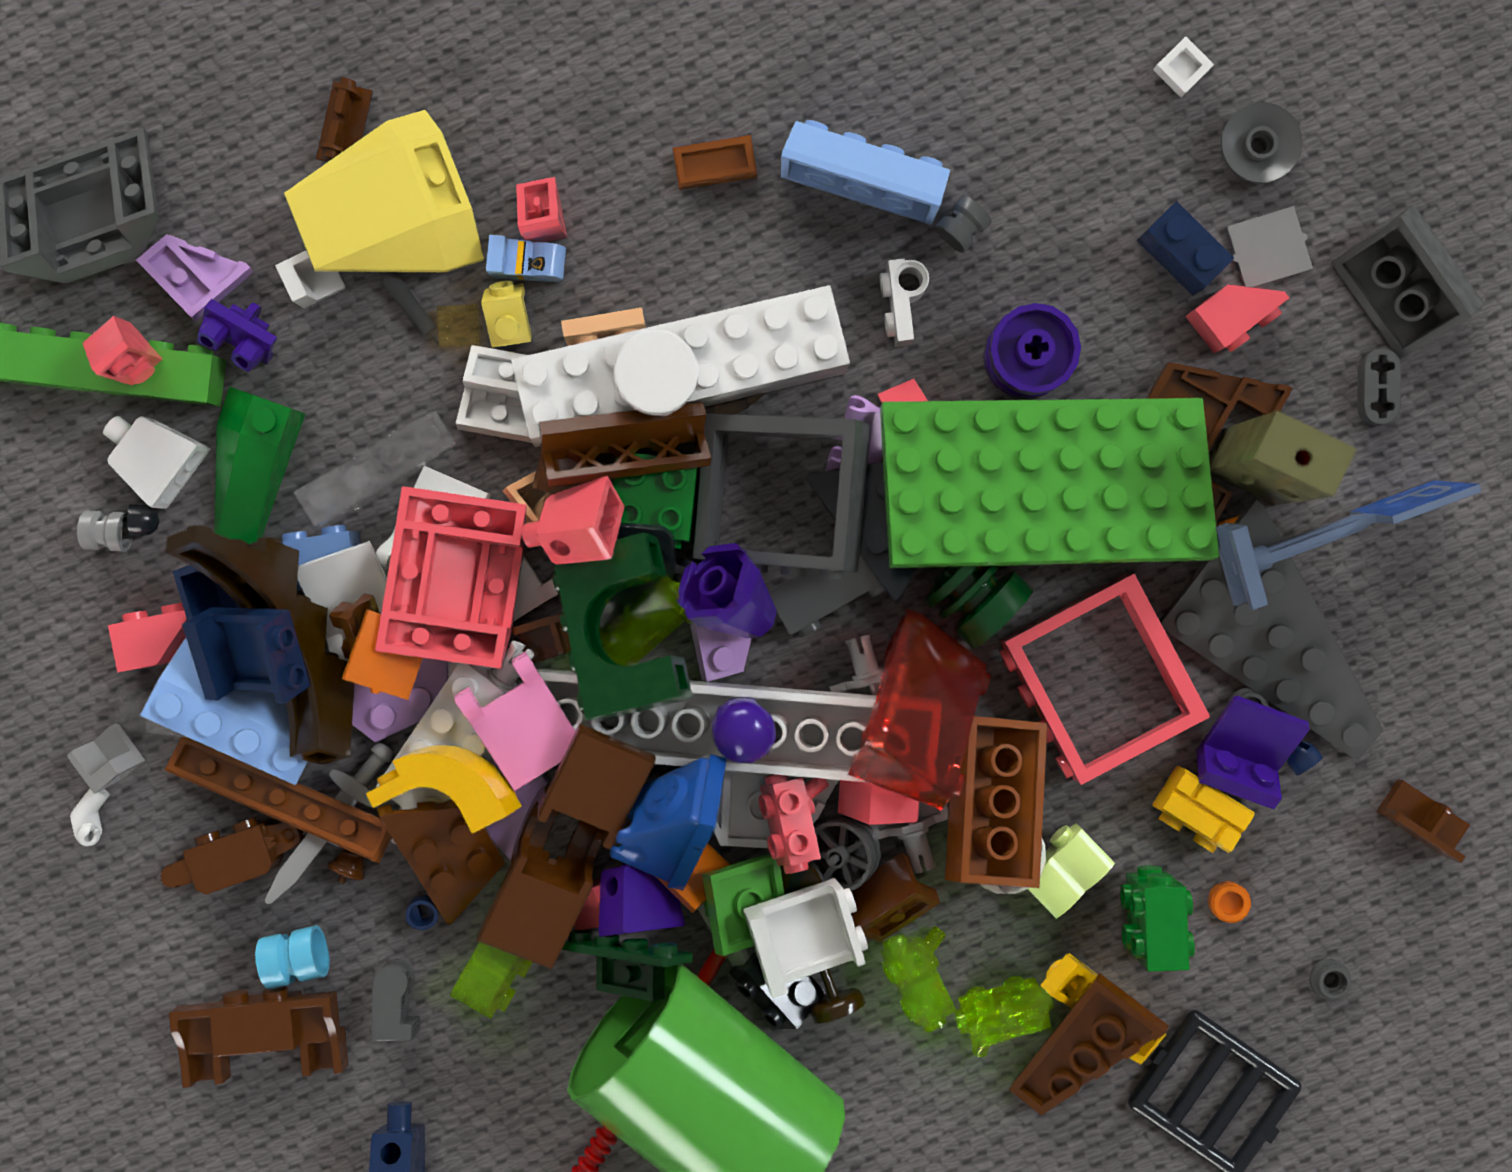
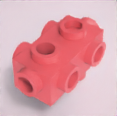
M776 774L765 776V784L760 785L762 795H759L758 804L761 815L768 821L770 835L767 837L769 853L776 860L777 865L784 867L785 874L809 869V861L821 859L811 816L815 813V805L812 799L825 790L829 784L826 779L812 778L804 784L803 777L789 778L788 775Z

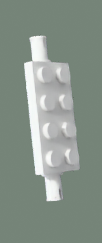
M517 641L511 642L510 647L506 651L502 669L490 668L488 670L478 665L459 663L395 759L420 748L449 745L470 750L492 763L494 759L455 703L454 695L469 686L480 706L483 707L516 687L515 681L519 674L512 665L513 662L511 660L523 653L522 650L525 648V645ZM527 649L526 653L532 660V658L534 657V653L530 649ZM393 762L391 763L385 774L396 769ZM428 787L414 788L392 798L393 801L400 805L399 810L417 808V802L434 801L443 803L451 799L445 793Z

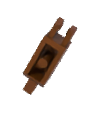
M252 817L233 824V833L220 836L219 830H215L194 838L196 846L183 851V859L164 867L159 876L161 877L160 881L163 882L162 885H166V888L170 887V889L193 882L197 891L207 895L267 874L271 869L279 867L284 857L283 853L299 845L305 838V835L301 829L287 823H272L271 819L258 823L256 817Z

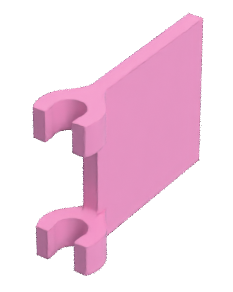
M526 651L511 660L513 662L512 665L523 682L497 699L481 707L469 686L454 695L455 703L470 722L514 791L559 764L576 732Z

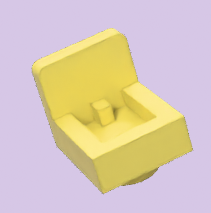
M499 281L491 284L489 288L484 290L481 304L492 348L531 342L532 334L524 302L525 289L522 283L513 284L512 281Z

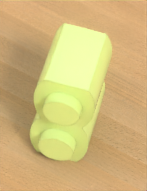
M1077 823L1070 828L1065 825L1053 834L1050 839L1052 845L1046 851V862L1040 876V888H1028L1056 919L1069 910L1085 891L1101 880L1115 864Z

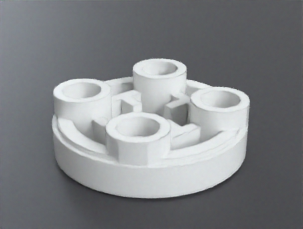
M663 330L641 332L630 338L622 346L616 357L614 365L616 387L623 400L633 409L648 415L668 416L684 406L696 389L698 381L696 357L690 346L673 333Z

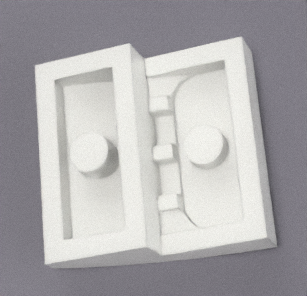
M471 345L463 377L465 388L456 420L458 430L532 443L511 359L528 355Z

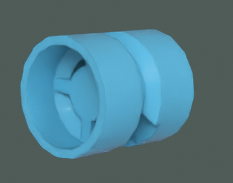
M317 925L296 929L291 932L290 937L287 934L262 937L256 945V967L259 978L266 989L287 986L295 982L296 977L299 981L305 982L323 978L328 974L330 963L329 951L324 932Z

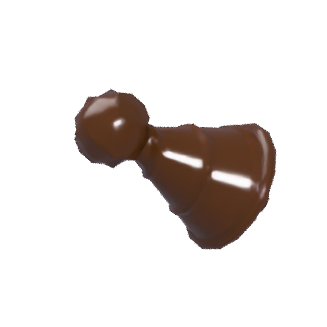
M347 849L342 850L337 857L327 864L329 869L340 875L337 880L340 883H345L347 878L353 880H364L365 878L364 857Z

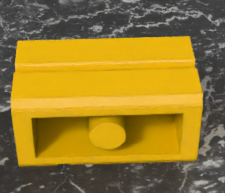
M1178 765L1171 773L1152 805L1162 811L1158 818L1159 820L1179 832L1183 826L1189 828L1196 833L1192 840L1212 853L1215 852L1217 847L1227 853L1232 852L1241 838V833L1246 830L1255 813L1222 791L1199 783L1198 776Z

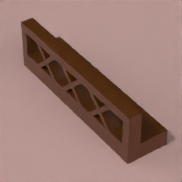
M703 402L685 404L668 416L648 415L632 410L539 422L540 451L548 487L589 482L604 476L613 479L711 466V455L704 434L706 411ZM696 442L699 453L684 455L675 450V448L681 443ZM641 448H651L659 453L655 459L643 460L634 455ZM610 453L619 458L614 464L602 465L594 460L598 454ZM569 458L578 464L571 470L555 472L552 460Z

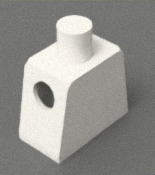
M116 416L106 424L103 430V435L117 444L108 457V464L152 508L167 509L211 450L206 445L173 428L143 416L138 417L132 425L120 416Z

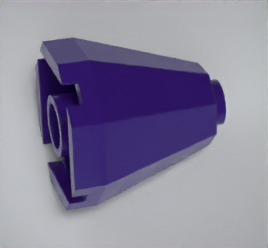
M737 543L709 546L701 553L705 559L699 565L692 562L684 569L676 596L677 602L685 609L686 612L684 613L688 619L698 627L743 638L762 637L773 627L777 610L759 569L746 551Z

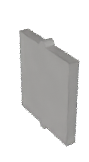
M1294 206L1225 228L1234 259L1232 262L1237 265L1244 287L1254 288L1313 269L1305 244L1308 237L1301 231Z

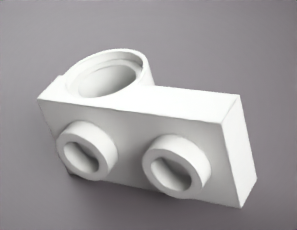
M888 260L886 273H880L882 298L889 297L891 313L884 314L887 337H894L895 347L912 344L914 333L910 303L916 302L922 297L929 283L928 270L922 263L916 260ZM906 273L913 274L918 278L920 287L914 291H907L900 286L899 277Z

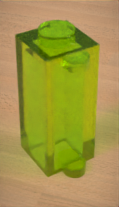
M668 576L657 580L602 630L600 634L602 645L615 662L622 666L638 664L642 658L684 621L693 624L684 613L686 612L685 609L677 602L680 599L678 593L680 583L673 582Z

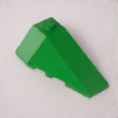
M229 387L216 424L215 534L228 539L243 540L248 545L262 538L306 413Z

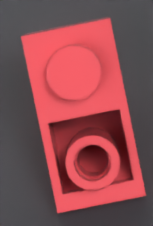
M1226 285L1185 317L1213 353L1224 348L1232 352L1250 339V336L1247 334L1250 328L1257 323L1263 328L1280 316L1282 311L1278 307L1290 297L1285 291Z
M115 316L111 317L83 342L90 367L96 375L132 386L150 378L155 372L154 366L162 360L160 355L132 323Z
M182 603L162 606V614L148 617L147 610L123 614V622L108 625L117 673L167 664L171 661L184 639H186L182 624L187 622V617Z

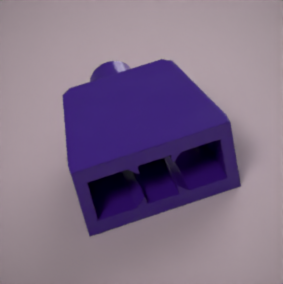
M623 863V866L605 869L601 872L599 937L685 926L680 901L655 876Z

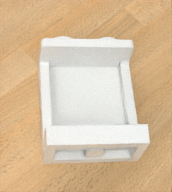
M836 878L743 909L762 974L772 998L787 994L786 983L849 961H854L857 967L866 964L862 951L868 949L867 941L861 926H854L851 913L857 912L853 895L849 888L843 889Z

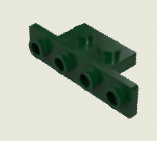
M572 930L562 948L565 951L596 956V991L648 1001L665 999V967L693 962V953L678 951L677 944L655 943L652 946H648V940L642 938L624 939L621 942L619 941V935L603 937L596 935L592 937V931Z

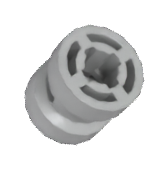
M85 510L82 512L77 525V538L80 547L87 550H99L104 546L108 547L111 551H128L133 541V536H129L127 528L128 513L112 512L110 515L104 516L101 511Z

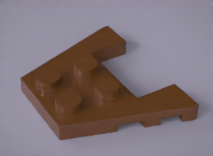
M1168 362L1161 370L1146 399L1203 398L1209 451L1236 403L1259 416L1275 411L1280 412L1293 388L1288 385H1275L1260 382L1258 379L1239 378L1220 374L1217 371ZM1212 482L1215 521L1217 523L1233 493Z

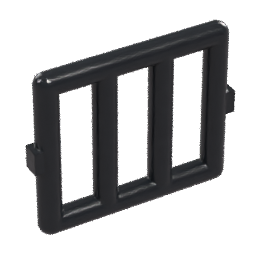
M1191 1010L1164 1048L1158 1046L1150 1057L1154 1063L1129 1097L1128 1105L1133 1111L1221 1172H1244L1265 1141L1271 1144L1280 1132L1276 1126L1300 1093L1302 1085L1298 1079L1198 1010ZM1199 1030L1216 1043L1166 1114L1148 1100L1193 1035ZM1231 1052L1249 1066L1200 1136H1197L1183 1126L1181 1122ZM1264 1075L1280 1086L1281 1089L1231 1159L1213 1146Z

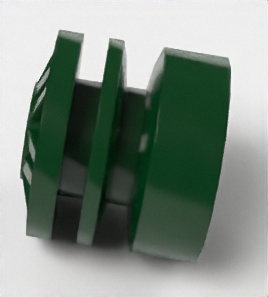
M1000 565L946 567L935 579V583L924 598V602L932 608L946 597L948 601L941 608L938 616L944 619L959 610L963 615L954 627V632L972 649L978 648L996 634L1021 609L1033 593V588L1015 570L998 580L993 575Z

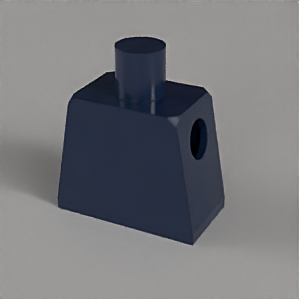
M400 1101L387 1104V1124L372 1134L369 1172H425V1125L411 1124L412 1102Z

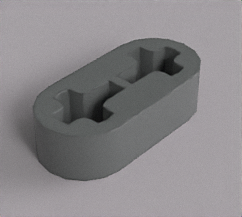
M1385 348L1368 352L1361 358L1358 364V414L1366 424L1379 426L1395 420L1399 415L1401 407L1400 359L1396 353ZM1379 358L1380 364L1387 365V372L1381 373L1380 377L1378 371L1371 370V363L1377 362ZM1378 399L1380 404L1387 405V412L1380 413L1379 418L1378 411L1371 410V403L1377 402Z

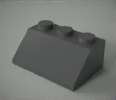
M1412 205L1376 229L1331 262L1399 359L1470 319L1484 304L1415 205Z

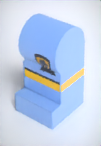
M489 234L486 272L494 279L561 282L564 275L566 247L554 243L508 239L506 236Z

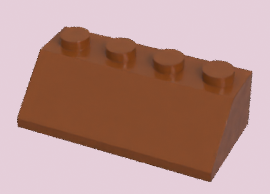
M978 716L954 718L945 880L961 883L1040 888L1047 723Z

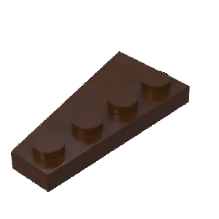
M1099 973L1015 1078L1009 1090L1042 1116L1077 1093L1083 1085L1095 1078L1096 1080L1107 1073L1110 1067L1125 1058L1127 1060L1139 1052L1140 1048L1154 1039L1155 1041L1165 1035L1169 1025Z

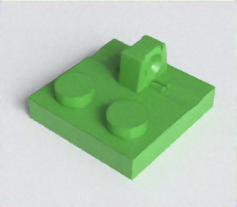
M770 853L702 874L706 896L704 909L705 915L710 920L715 954L726 956L754 946L743 909L785 895L780 865H777L776 860L771 857Z

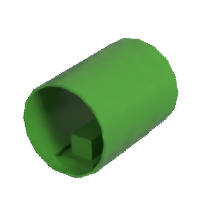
M683 964L665 967V999L648 1001L621 995L600 1020L583 1046L571 1071L567 1089L572 1101L661 1172H824L838 1146L845 1121L843 1098Z

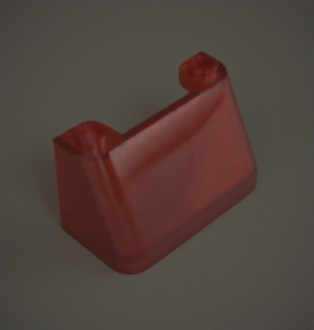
M906 609L888 642L884 654V664L886 666L869 721L862 733L861 748L857 754H854L847 775L942 810L951 796L958 798L963 788L965 774L960 773L978 699L979 696H984L991 679V674L986 672L987 665L985 662L923 614Z

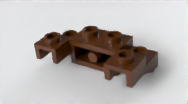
M283 986L275 989H265L262 991L263 994L248 995L247 990H236L223 994V998L219 1002L177 1006L169 1012L171 1034L179 1054L182 1087L189 1088L197 1081L214 1080L215 1085L223 1084L231 1077L229 1058L231 1055L294 1050L298 1045L302 1076H310L315 1070L333 1068L334 1074L342 1073L349 1065L345 1026H340L337 991L302 994V990L288 991V987Z

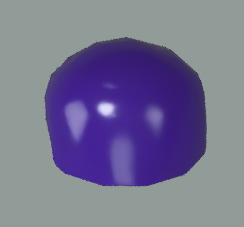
M752 698L729 699L717 708L711 721L715 746L725 758L734 763L757 762L769 754L776 740V729L772 716Z

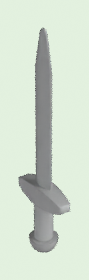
M383 743L374 745L370 749L373 753L354 777L343 771L332 769L329 772V776L342 789L335 799L353 807L358 801L372 807L365 794L371 791L367 785L385 762H391L393 751ZM310 833L305 836L278 871L266 896V904L274 902L296 883L325 845L326 840Z

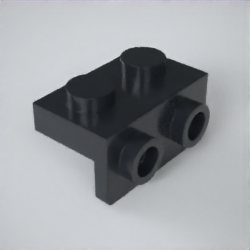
M756 951L743 965L734 966L729 971L730 975L737 981L735 983L737 990L747 999L754 1000L763 1010L761 1012L763 1019L775 1029H798L811 1013V1007L826 994L813 977L809 975L786 983L788 993L772 998L766 986Z

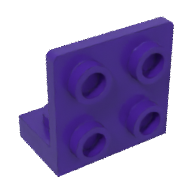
M1234 696L1196 749L1199 783L1275 809L1282 800L1278 771L1310 730L1308 721L1240 696Z

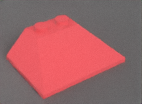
M402 486L375 651L502 669L513 626L525 542L522 537V526L526 524L527 505Z

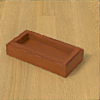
M751 135L673 147L679 190L757 177Z

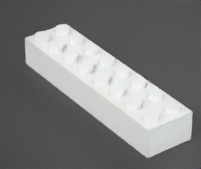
M830 285L511 359L529 437L534 447L540 446L539 422L635 410L623 400L616 387L614 365L622 346L630 338L641 332L649 330L667 331L679 336L690 346L698 364V381L692 397L686 404L703 402L704 407L846 373L850 365Z

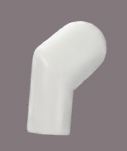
M89 788L70 815L74 836L78 843L83 846L96 844L102 834L98 810L110 795L105 789L94 794Z

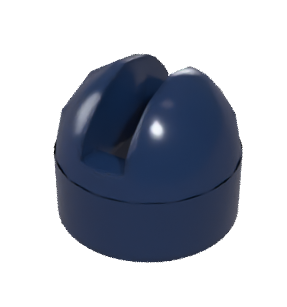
M1301 741L1287 759V763L1296 776L1320 762L1323 756L1311 743Z
M418 895L409 902L405 917L407 923L412 928L427 930L437 922L439 911L429 895ZM421 904L426 905L429 917L423 918Z

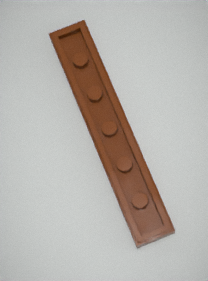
M184 735L181 736L164 769L169 773L377 863H380L392 838L380 818L299 783H296V785Z

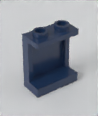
M210 607L182 624L205 700L218 701L236 689L274 692L277 703H287L310 686L289 610Z

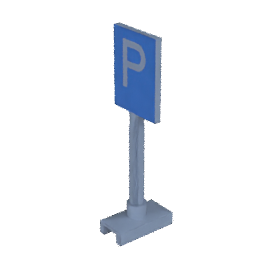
M1434 480L1351 510V516L1269 546L1259 545L1253 548L1246 525L1233 523L1218 525L1215 528L1217 531L1218 550L1232 603L1238 606L1247 602L1251 610L1268 605L1260 572L1271 568L1275 562L1360 532L1373 523L1396 524L1482 492L1480 484Z

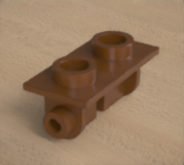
M341 77L339 82L333 81L317 150V160L329 162L362 139L372 99V90L357 87L354 80Z

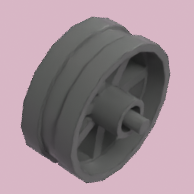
M846 815L834 816L814 828L817 843L820 836L831 848V850H819L821 858H826V862L829 865L827 870L823 867L820 859L808 862L816 869L823 882L836 878L832 875L836 869L842 868L846 881L836 878V880L843 889L849 888L852 891L863 885L878 869L881 857L879 840L873 829L866 823ZM840 826L839 843L826 828ZM849 830L858 836L860 840L854 842L848 839ZM865 847L867 860L856 855L858 848ZM850 863L866 870L858 880H855Z

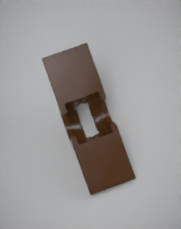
M579 723L551 783L540 788L526 813L514 844L511 866L479 929L476 941L549 969L553 968L593 888L592 873L601 845L608 849L614 845L618 831L622 829L656 761L654 754ZM561 812L578 819L579 822L571 836L565 857L557 855L554 860L549 858L550 852L543 850V847L556 816Z

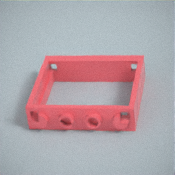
M1134 573L1124 574L999 640L1004 648L999 651L1003 664L1009 673L1016 671L1022 682V685L1017 687L1021 698L1028 708L1035 707L1041 718L1038 722L1047 723L1046 743L1054 742L1060 756L1055 758L1058 767L1061 768L1066 779L1072 776L1073 780L1080 785L1210 717ZM1120 596L1182 714L1084 765L1022 646Z

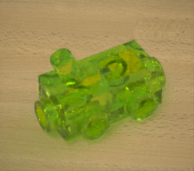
M936 926L931 928L923 940L921 936L905 937L904 933L894 935L882 943L884 949L880 951L885 961L882 963L883 971L892 984H896L902 996L900 1005L904 1014L910 1021L922 1025L926 1033L944 1026L947 1023L945 1017L957 1011L936 969L939 967V961L933 953L946 937V934Z
M1012 976L1002 986L988 990L981 986L969 989L965 996L958 998L960 1009L954 1010V1017L960 1035L967 1033L972 1045L973 1054L977 1057H985L990 1045L1051 1028L1048 1010L1054 1009L1052 996L1042 987H1039L1035 977L1024 979L1021 976Z

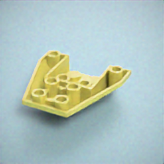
M426 110L384 122L284 193L314 271L446 273L484 260L472 207L444 136Z

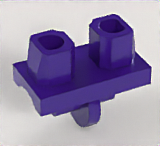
M210 299L204 307L203 321L198 331L197 342L210 351H217L224 341L236 347L232 352L231 360L236 366L250 372L260 362L268 364L273 356L272 349L277 337L267 331L270 325L258 318L261 306L256 303H251L246 310L235 304L228 309L215 300Z

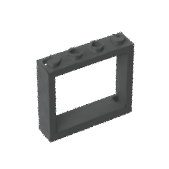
M706 414L704 434L711 455V466L701 467L693 559L704 560L705 557L701 553L709 546L719 545L729 435L843 440L833 557L746 551V553L755 563L760 573H768V565L781 566L780 574L805 576L806 568L819 569L818 577L842 579L843 571L858 573L871 425L857 419Z

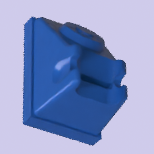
M710 754L709 758H699L645 783L628 815L632 824L628 828L619 830L616 836V841L622 845H612L610 856L667 881V887L683 891L716 827L727 758Z

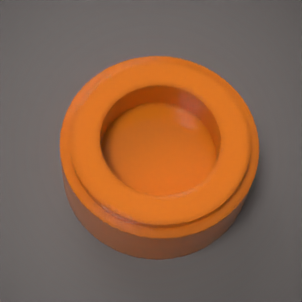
M1222 881L1210 890L1208 906L1212 914L1221 921L1236 923L1248 915L1251 908V898L1247 890L1241 885L1232 881Z

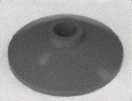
M1257 102L1242 107L1230 117L1221 135V152L1226 165L1237 177L1251 183L1265 184L1281 179L1294 168L1302 152L1303 139L1299 124L1290 112L1273 103ZM1252 141H1259L1263 145L1262 153L1253 151L1251 148Z

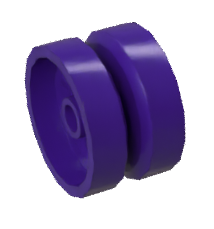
M1039 303L1018 306L1000 320L986 340L983 355L986 373L996 388L1010 397L1028 400L1045 396L1067 381L1078 366L1081 352L1078 330L1068 315L1054 306ZM1026 347L1032 348L1035 351V359L1031 358L1032 353L1025 352Z

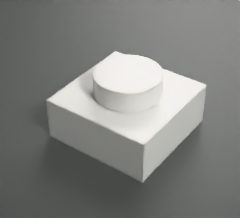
M1184 37L1153 70L1182 98L1214 64L1187 37Z

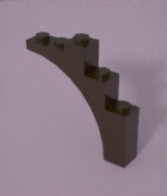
M192 525L187 527L186 530L168 536L165 553L194 566L219 584L241 608L285 609L290 611L310 683L307 689L286 703L289 719L290 757L320 765L350 758L355 683L342 679L348 661L339 659V655L336 653L325 652L328 608L311 602V599L307 596L296 595L299 550L284 545L280 539L274 537H262L257 542L248 545L243 540L228 539L215 534L213 529L202 525Z

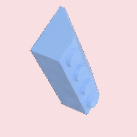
M806 120L805 123L795 121L781 155V178L932 225L941 205L950 169L942 167V162L931 157L922 156L920 159L906 156L901 148L893 145L883 144L881 147L868 144L864 137L855 133L845 132L843 135L830 132L826 125L813 120Z
M184 639L160 676L140 716L294 785L298 782L308 762L290 757L286 703L276 702L274 692L235 689L218 701L205 700L187 639Z

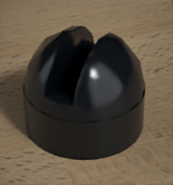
M141 504L129 505L127 514L129 536L151 535L157 530L160 523L159 516L152 507Z

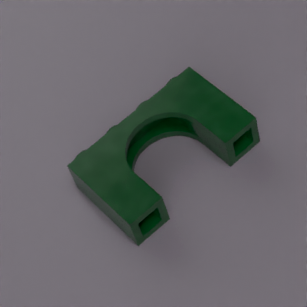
M643 532L616 540L611 559L567 564L554 563L555 571L552 573V580L556 591L561 597L563 610L560 613V620L564 631L569 637L571 650L569 651L568 659L572 671L577 676L579 686L576 696L577 704L581 713L585 716V721H604L693 698L684 657L668 655L630 666H622L607 654L600 638L599 626L601 615L612 597L624 589L667 577L657 537Z

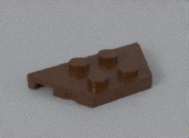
M452 799L443 803L434 801L417 802V808L392 811L391 805H383L377 808L380 820L447 925L453 923L505 864L503 855L487 827L471 833L460 809Z

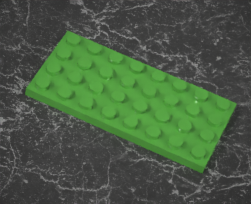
M1203 398L882 402L880 406L890 568L1207 561L1219 557Z

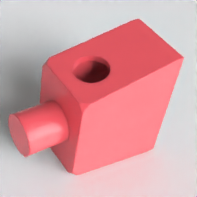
M600 477L550 495L545 500L540 519L522 526V537L529 548L542 546L551 562L555 564L611 559L625 506L609 477Z

